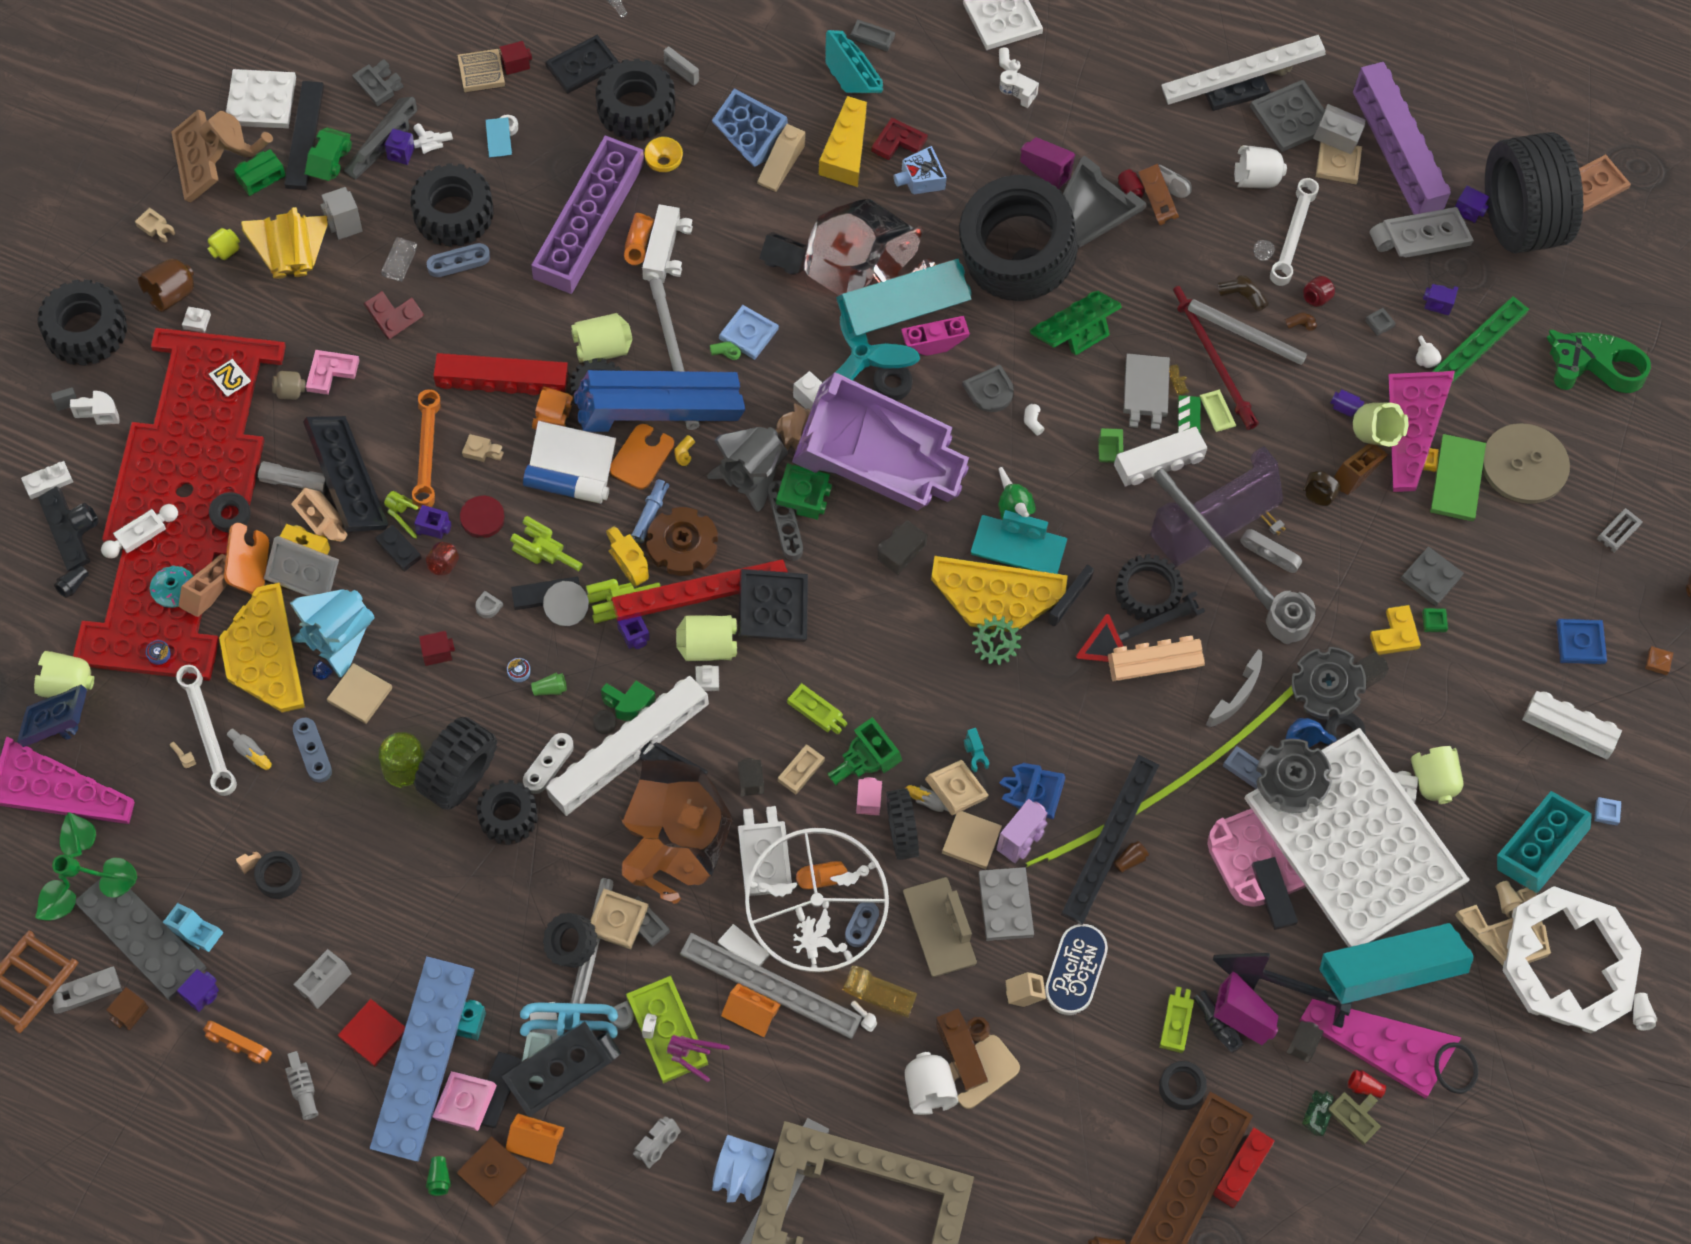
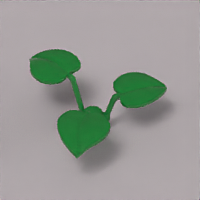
M68 812L60 834V848L64 855L57 856L52 864L54 872L59 874L58 878L62 879V881L53 880L44 885L39 894L35 918L52 921L65 917L71 912L76 902V895L73 891L68 890L70 883L66 877H74L79 871L102 877L99 882L101 892L107 897L117 898L124 895L136 883V870L131 863L122 858L108 859L104 863L103 872L81 867L74 858L81 856L82 850L91 848L96 838V831L93 824L88 820Z

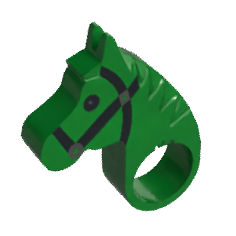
M1550 330V335L1547 336L1548 342L1552 345L1549 354L1552 355L1556 363L1554 383L1563 390L1571 389L1577 377L1581 376L1586 370H1589L1613 390L1621 393H1633L1643 387L1651 370V362L1646 353L1636 345L1618 337L1585 332L1563 334L1555 330ZM1624 361L1631 363L1638 368L1641 375L1638 377L1623 376L1614 369L1612 362Z

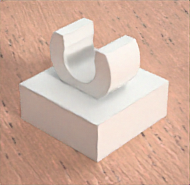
M188 307L182 323L183 329L205 333L211 316L210 311Z
M702 665L696 667V682L704 691H719V666Z

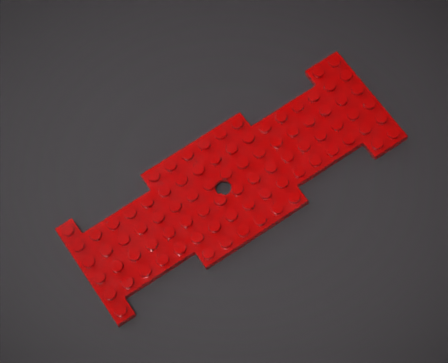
M155 328L151 343L152 351L171 353L154 424L131 423L102 540L104 543L110 540L116 541L117 539L113 533L151 509L158 515L161 507L166 504L174 505L178 510V516L172 522H162L166 529L129 553H126L124 549L122 550L105 623L81 622L73 657L84 659L90 668L176 677L178 670L182 666L193 665L200 671L203 680L210 681L220 640L219 637L216 635L198 634L202 614L197 617L180 607L169 608L156 603L151 596L150 584L155 574L163 568L170 566L183 567L195 576L215 560L216 556L221 554L226 556L229 533L218 530L212 524L209 517V507L217 496L229 492L240 494L247 500L250 506L264 446V437L245 435V426L260 363L282 365L286 345L285 342ZM233 359L251 382L226 396L209 373ZM184 484H190L193 487V492L188 497H179L176 494V490ZM227 506L222 510L221 516L225 519H233L238 515L239 510L235 506ZM175 581L168 583V585H173ZM156 640L167 643L171 652L168 661L160 665L151 663L146 655L147 646ZM187 672L182 678L197 679V676Z

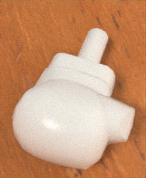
M1419 336L1418 340L1421 346L1416 355L1417 364L1425 368L1435 367L1440 364L1441 355L1432 343H1426L1423 336Z

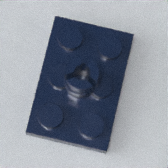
M80 684L66 692L26 707L17 742L25 747L57 733L65 740L72 738L68 731L73 735L78 731L87 689Z

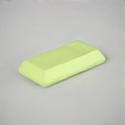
M1220 389L1200 395L1216 432L1236 426Z

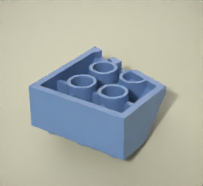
M736 89L731 92L712 119L713 124L754 167L769 158L777 138L786 124H788L786 116Z

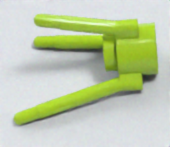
M396 491L390 492L384 502V505L389 508L388 514L393 516L413 538H416L417 535L397 513H403L407 507L418 510V506L414 505L412 500L406 496L400 495Z

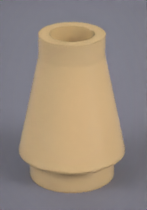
M1503 881L1496 885L1501 910L1508 918H1512L1513 909L1524 902L1511 887L1509 881Z

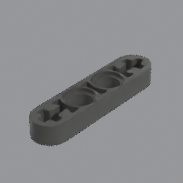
M773 481L768 487V497L782 552L787 560L796 561L802 557L803 544L794 509L788 508L789 513L786 515L777 513L779 507H785L776 504L777 493L775 489H780L782 481ZM791 526L794 532L787 535L782 532V528ZM793 540V546L796 549V553H792V551L790 550L789 541Z

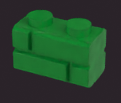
M271 149L266 152H259L255 158L248 162L239 163L234 169L237 181L248 196L286 176L282 163Z

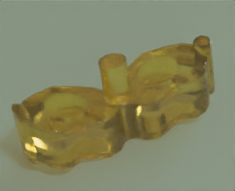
M1178 364L1170 366V379L1176 392L1180 395L1189 393L1184 383L1186 376L1179 377Z

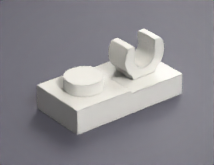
M64 461L21 478L30 499L39 497L56 486L61 488L73 483Z

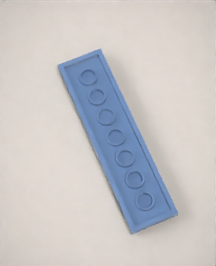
M426 956L370 1149L419 1162L475 971L473 968Z

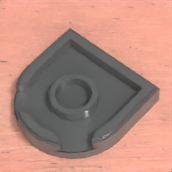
M1001 365L962 382V386L972 402L983 411H1001L1009 406L1012 401L1013 384Z

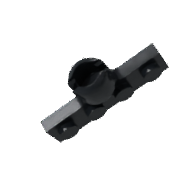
M57 486L39 496V502L66 569L70 572L79 565L83 567L91 562L83 544L82 535L99 523L93 508L86 503H81L69 510L63 492Z

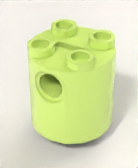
M617 313L575 322V325H571L573 341L579 344V346H576L579 363H584L587 360L589 363H592L594 358H597V361H601L602 358L610 359L627 355L632 343L630 326Z
M731 615L685 616L676 629L677 649L686 661H712L719 659L732 661V657L737 655V641H732V634H736L737 629L736 618H732Z

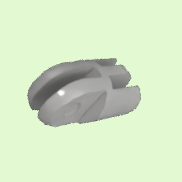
M1159 164L1170 194L1178 198L1187 197L1192 190L1191 182Z

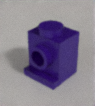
M1432 284L1431 288L1426 287L1423 300H1426L1424 309L1449 316L1455 302L1458 287L1454 286L1453 289H1449L1443 285Z
M422 505L414 523L416 534L421 535L422 533L442 539L443 534H448L451 528L448 512Z
M641 616L617 621L618 630L621 632L629 649L632 647L641 649L646 646L647 641L650 640L649 631Z

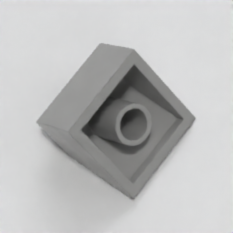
M1327 104L1313 139L1352 154L1366 120Z

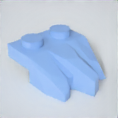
M727 1135L713 1176L712 1191L726 1188L727 1202H735L740 1193L744 1194L749 1202L759 1196L774 1154V1149Z

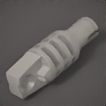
M297 1051L289 1053L290 1067L285 1068L292 1095L299 1102L303 1120L315 1118L318 1116L313 1099L315 1089L307 1062H300Z

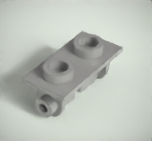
M666 1116L663 1119L660 1118L649 1131L654 1136L653 1140L645 1136L637 1147L634 1148L635 1152L633 1155L638 1160L642 1159L647 1168L650 1169L660 1159L667 1147L676 1140L681 1130L672 1118L669 1119Z

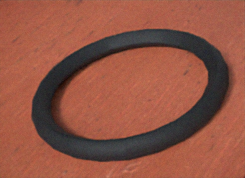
M1455 1042L1447 1043L1438 1050L1434 1060V1069L1440 1084L1452 1093L1461 1094L1470 1091L1478 1079V1064L1471 1050ZM1453 1047L1466 1052L1474 1068L1471 1082L1466 1087L1460 1089L1449 1086L1442 1078L1439 1069L1442 1053Z

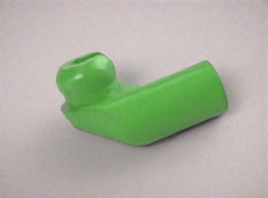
M731 342L710 345L712 356L723 354L729 359L737 360L741 355L740 349Z

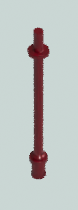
M1176 286L1173 288V292L1180 303L1177 307L1178 312L1186 313L1236 404L1234 411L1237 415H1240L1247 430L1254 429L1259 425V422L1251 410L1250 402L1243 400L1196 314L1188 310L1193 299L1187 300L1181 287Z

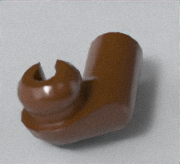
M1304 312L1284 319L1288 329L1299 324L1305 326L1308 331H1313L1317 327L1316 319Z

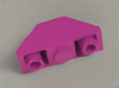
M964 316L901 329L906 346L914 348L918 353L925 356L947 352L970 335Z

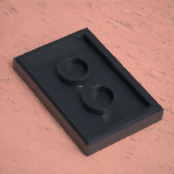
M597 34L545 61V65L565 92L569 94L603 76V72L607 68L611 69V65L617 62L619 64V61Z

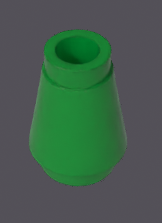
M435 1156L431 1158L426 1188L430 1195L442 1196L448 1193L451 1183L446 1158Z

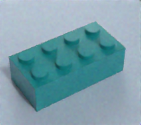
M1550 791L1497 855V870L1538 893L1591 829V813Z

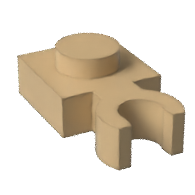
M151 208L147 209L135 221L138 228L151 237L157 233L159 239L164 243L167 242L165 233L168 232L175 235L173 227L167 224L166 219Z

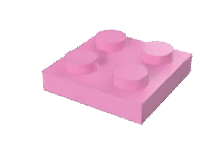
M451 1071L433 1118L437 1121L478 1131L497 1085L492 1081Z

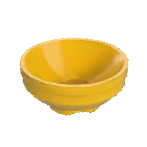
M658 137L647 144L644 155L648 166L653 170L670 172L680 165L683 152L680 144L674 139ZM662 157H666L670 160V162L666 165H662L658 162V160Z

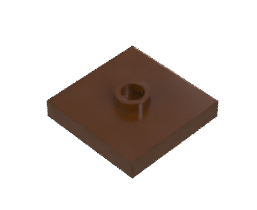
M491 1136L457 1172V1175L489 1205L494 1207L526 1174L528 1169Z

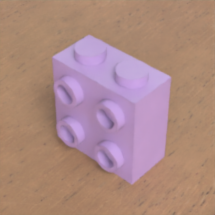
M1028 799L1000 833L996 850L1014 863L1019 858L1024 859L1031 850L1030 845L1032 842H1038L1045 833L1043 829L1047 825L1045 820L1048 813L1045 811V808L1040 803L1032 802Z

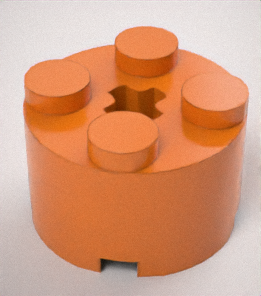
M543 387L536 407V418H533L532 429L537 430L538 421L566 427L565 422L570 415L573 396Z

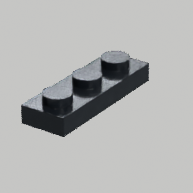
M1263 75L1207 92L1205 96L1212 110L1215 111L1259 99L1270 94V89Z

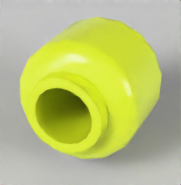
M221 228L208 238L210 247L207 250L215 259L219 257L222 260H227L239 250L238 243H240V240L231 229Z

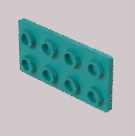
M1005 510L1003 520L985 515L981 516L971 555L1022 569L1058 574L1067 538L1047 533V521L1029 516L1022 517L1018 513Z

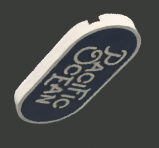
M1088 924L1074 925L1067 929L1061 938L1045 986L1046 998L1050 1006L1058 1013L1074 1015L1085 1010L1091 1003L1108 949L1104 935L1094 926Z

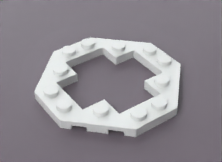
M1554 886L1513 909V925L1509 932L1508 953L1504 961L1503 972L1529 1013L1543 1015L1567 1026L1573 1025L1582 1028V1031L1593 1033L1632 1011L1642 948L1616 907ZM1561 910L1565 912L1575 930L1594 920L1619 960L1617 963L1602 970L1614 992L1583 1010L1570 990L1550 999L1525 959L1543 948L1531 927Z

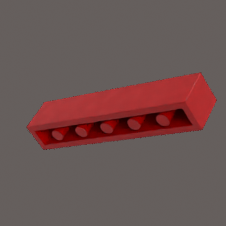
M437 353L434 369L436 387L443 389L460 388L466 391L473 389L486 392L502 391L509 394L527 393L529 395L541 394L543 387L567 393L569 376L568 362Z

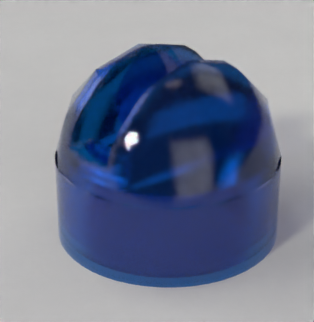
M320 660L317 661L312 670L314 677L319 680H325L333 672Z

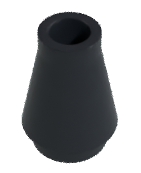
M79 565L76 569L57 578L54 587L65 598L69 595L73 596L89 574L84 567Z

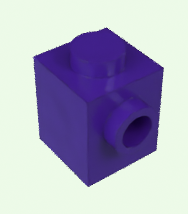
M392 128L385 143L388 160L408 165L415 149L411 133Z
M1466 186L1455 207L1458 208L1464 219L1476 223L1479 216L1484 217L1489 208L1486 205L1489 196Z
M196 969L177 992L184 1001L200 1012L206 1004L209 1005L216 999L219 989L215 984L217 980L207 971L203 974L200 970Z

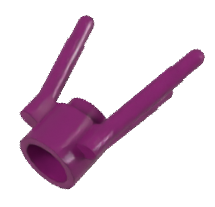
M673 1035L667 1048V1053L673 1055L671 1060L680 1063L699 1078L709 1082V1077L682 1059V1056L687 1057L690 1050L710 1054V1050L699 1046L729 1050L730 1047L719 1043Z

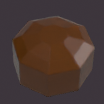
M973 1017L967 1022V1027L973 1041L982 1042L989 1037L990 1026L983 1017Z

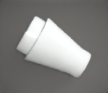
M1637 993L1634 995L1633 1024L1636 1025L1638 1030L1653 1029L1656 1026L1657 1017L1648 1000V995L1646 993Z

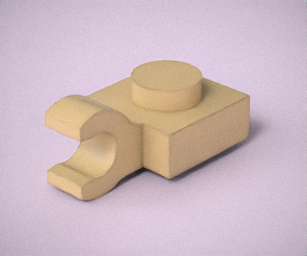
M469 434L462 454L463 457L484 462L486 457L501 461L504 452L501 451V445L491 444L490 439Z

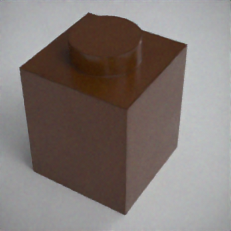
M125 987L106 1010L111 1016L109 1019L111 1023L119 1029L124 1026L130 1031L149 1007L143 999Z

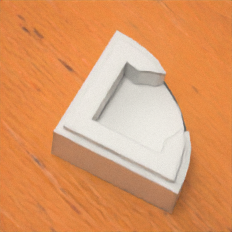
M646 1014L642 1028L643 1038H653L657 1019L656 1015Z

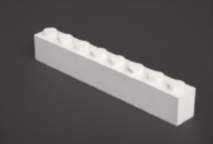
M691 676L678 681L672 690L660 695L654 704L643 708L636 718L625 722L618 732L607 736L600 746L589 750L582 760L571 764L564 774L553 778L546 787L548 797L567 816L640 759L641 750L649 741L651 743L643 753L644 755L654 747V743L663 741L709 705L708 694Z

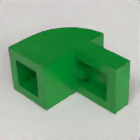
M638 681L633 683L626 694L607 683L601 689L603 702L610 708L616 707V718L623 721H632L643 708L650 707L655 702V692Z

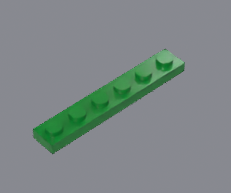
M1512 296L1432 372L1455 371L1453 384L1528 313L1529 308Z

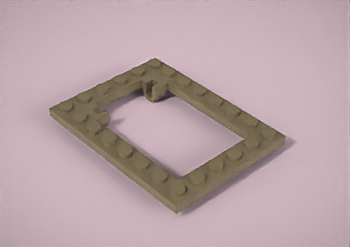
M784 1121L750 1244H803V1237L789 1238L787 1237L788 1233L781 1231L796 1172L798 1171L799 1174L806 1177L819 1178L824 1161L943 1195L931 1244H958L974 1176Z

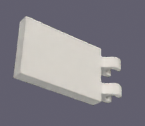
M776 806L767 807L768 823L754 824L753 808L743 809L744 825L738 826L745 896L750 873L758 858L771 844L786 835L785 821L778 822ZM787 840L766 855L758 866L752 881L757 884L765 882L772 886L778 883H792ZM758 886L755 889L750 888L749 896L771 894L768 890L765 893H760Z

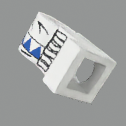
M1004 71L1000 76L1001 92L1021 99L1020 105L1028 108L1038 94L1039 83L1015 71Z

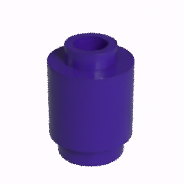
M1341 389L1340 393L1335 392L1331 404L1334 405L1333 410L1352 417L1363 406L1364 401L1360 400L1361 397Z

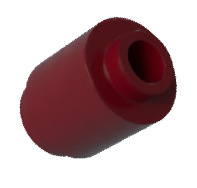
M1131 169L1121 172L1118 175V184L1122 192L1127 195L1132 191L1139 198H1142L1145 188L1137 173Z

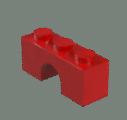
M1254 1127L1214 1191L1213 1196L1234 1209L1275 1140Z

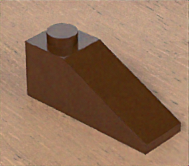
M1367 444L1343 462L1333 477L1340 484V491L1347 495L1352 493L1389 454L1377 445Z
M959 1008L936 1017L937 1031L965 1091L987 1083L988 1078Z

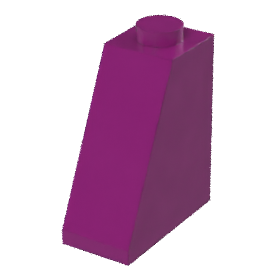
M1035 137L1031 142H1026L1022 146L1020 162L1040 178L1050 182L1051 185L1059 189L1071 179L1075 154Z
M1232 972L1219 987L1214 1017L1263 1046L1268 1039L1272 1040L1278 1032V1015L1238 974Z

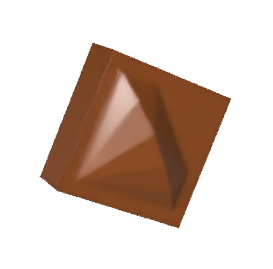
M1651 646L1645 669L1668 675L1673 652Z

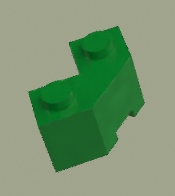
M328 127L321 129L317 135L319 141L316 148L311 147L308 153L305 174L327 181L336 178L340 172L339 158L347 155L351 149V134Z

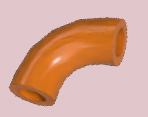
M635 213L626 239L624 257L631 265H638L645 259L647 243L655 221L645 214Z

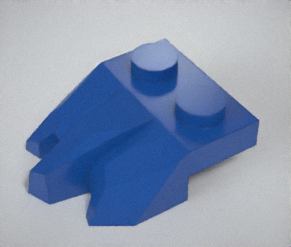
M1022 763L1013 766L1012 771L1016 774V777H1004L999 782L1001 786L1011 791L1004 794L1002 800L1020 810L1025 802L1030 799L1032 802L1040 803L1045 808V811L1048 812L1046 818L1054 819L1065 782V775L1042 770L1039 765Z

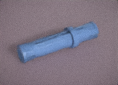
M656 480L651 494L645 499L646 505L631 534L633 539L636 537L635 542H644L650 524L658 509L663 505L662 500L669 488L668 483L664 486L665 481Z

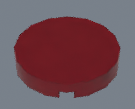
M485 495L475 496L462 506L460 512L461 526L472 537H491L497 534L504 524V509L500 502L493 497Z

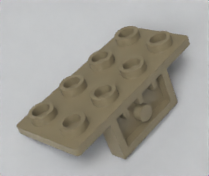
M945 877L904 889L903 895L931 976L934 978L975 966L977 960L970 943L972 933L957 890L952 891L948 878Z

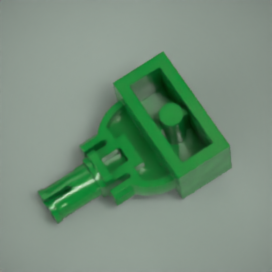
M873 717L854 730L856 738L852 741L849 750L842 755L844 762L827 773L835 786L851 774H856L857 777H860L864 773H874L879 770L884 774L902 761L899 750Z

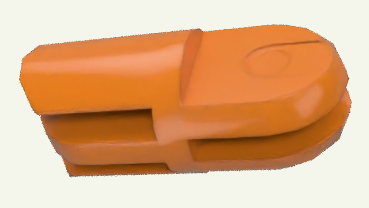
M833 861L813 865L816 888L838 884L830 880V878L847 873L848 871L841 861ZM810 866L801 868L796 874V881L803 889H813Z

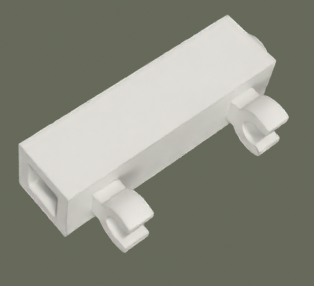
M659 204L642 267L644 280L650 281L653 278H661L664 283L666 273L680 277L682 262L677 260L670 261L677 231L691 234L693 228L691 226L692 219H680V208Z

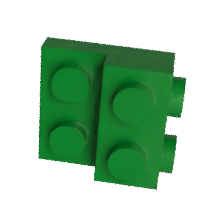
M787 463L776 504L796 509L797 515L818 520L819 514L824 515L827 502L823 501L824 497H829L832 484L828 483L830 474L819 471L814 473L806 468Z

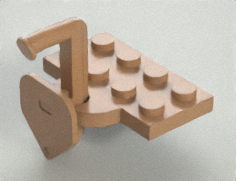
M201 110L194 112L171 131L184 200L193 202L218 181L215 163L221 157L224 149L243 157H253L273 141L272 135L263 132L258 141L253 145L244 143L241 125L233 115L219 111L206 121L205 112Z

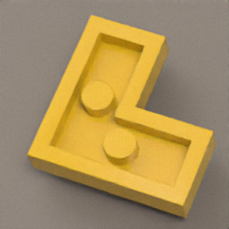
M1410 606L1388 608L1386 615L1390 629L1372 631L1370 634L1375 655L1419 649L1421 644Z

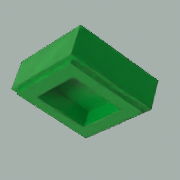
M1424 608L1422 611L1424 632H1447L1446 609Z

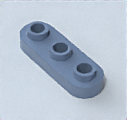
M477 243L433 255L427 260V270L433 277H442L483 266L490 260L489 248L484 244Z
M300 718L293 725V733L307 772L313 781L325 782L330 778L332 768L317 727L310 718ZM308 726L307 730H300L301 727ZM310 746H315L314 750H308ZM317 766H323L320 771L315 770Z

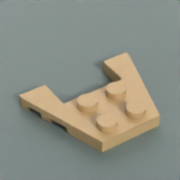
M1528 888L1516 892L1523 902L1532 899L1538 894ZM1477 905L1458 911L1455 915L1459 921L1503 966L1507 958V943L1509 932L1513 925V918L1488 926ZM1542 921L1533 925L1531 929L1543 948L1526 957L1525 959L1528 963L1545 958L1551 953L1546 927Z

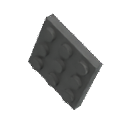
M1304 80L1251 101L1250 108L1281 152L1313 139L1325 111Z

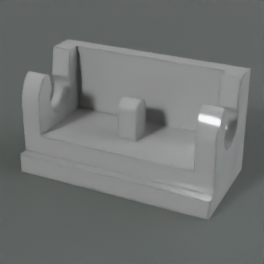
M327 949L293 985L304 998L307 997L312 1005L318 1009L352 973L340 958Z

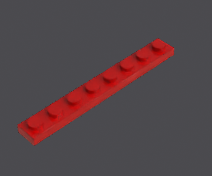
M783 559L741 568L788 572ZM741 569L612 597L611 601L617 621L739 594Z

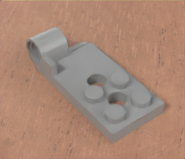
M1457 207L1387 219L1383 223L1375 225L1369 232L1379 252L1388 251L1395 246L1399 257L1403 256L1405 258L1471 246L1474 241ZM1442 227L1449 229L1450 232L1444 231ZM1423 230L1431 233L1432 236L1425 234Z

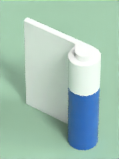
M538 421L531 460L524 473L523 486L601 504L603 500H607L609 495V487L606 486L616 438Z

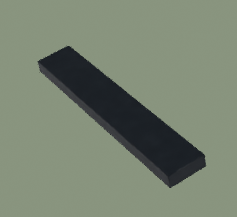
M302 81L285 179L286 189L307 190L309 175L305 174L308 153L311 147L314 148L324 90L323 82Z

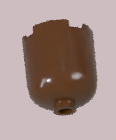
M177 259L165 260L144 271L137 278L143 294L146 292L152 299L149 303L159 312L169 309L187 297L194 288L193 270L188 264L185 265Z

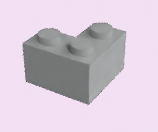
M346 187L322 195L323 204H320L323 215L327 216V223L331 233L335 232L338 240L363 232L358 208L351 192H348Z

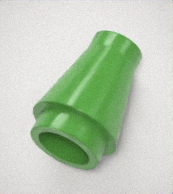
M556 672L537 682L531 683L534 696L562 695V692L567 691L563 673L557 674Z

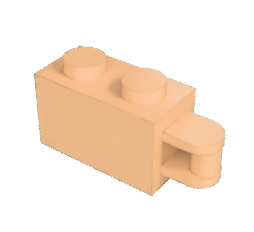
M304 488L291 505L317 535H324L330 540L344 541L347 533L342 527L343 523L338 511L321 491Z

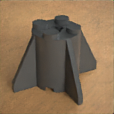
M754 427L719 435L715 442L724 458L721 460L722 464L713 469L707 475V478L724 479L730 487L734 484L739 488L737 491L746 494L755 511L759 512L765 505L768 487L773 481L777 467L788 455V450L783 446L778 438L777 431L772 427L767 429Z

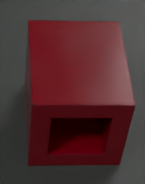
M523 41L499 47L500 58L506 75L530 69L529 61L532 60V54L530 49L525 47Z
M446 631L419 636L425 666L452 661L451 652H454L455 648L453 639L447 638Z

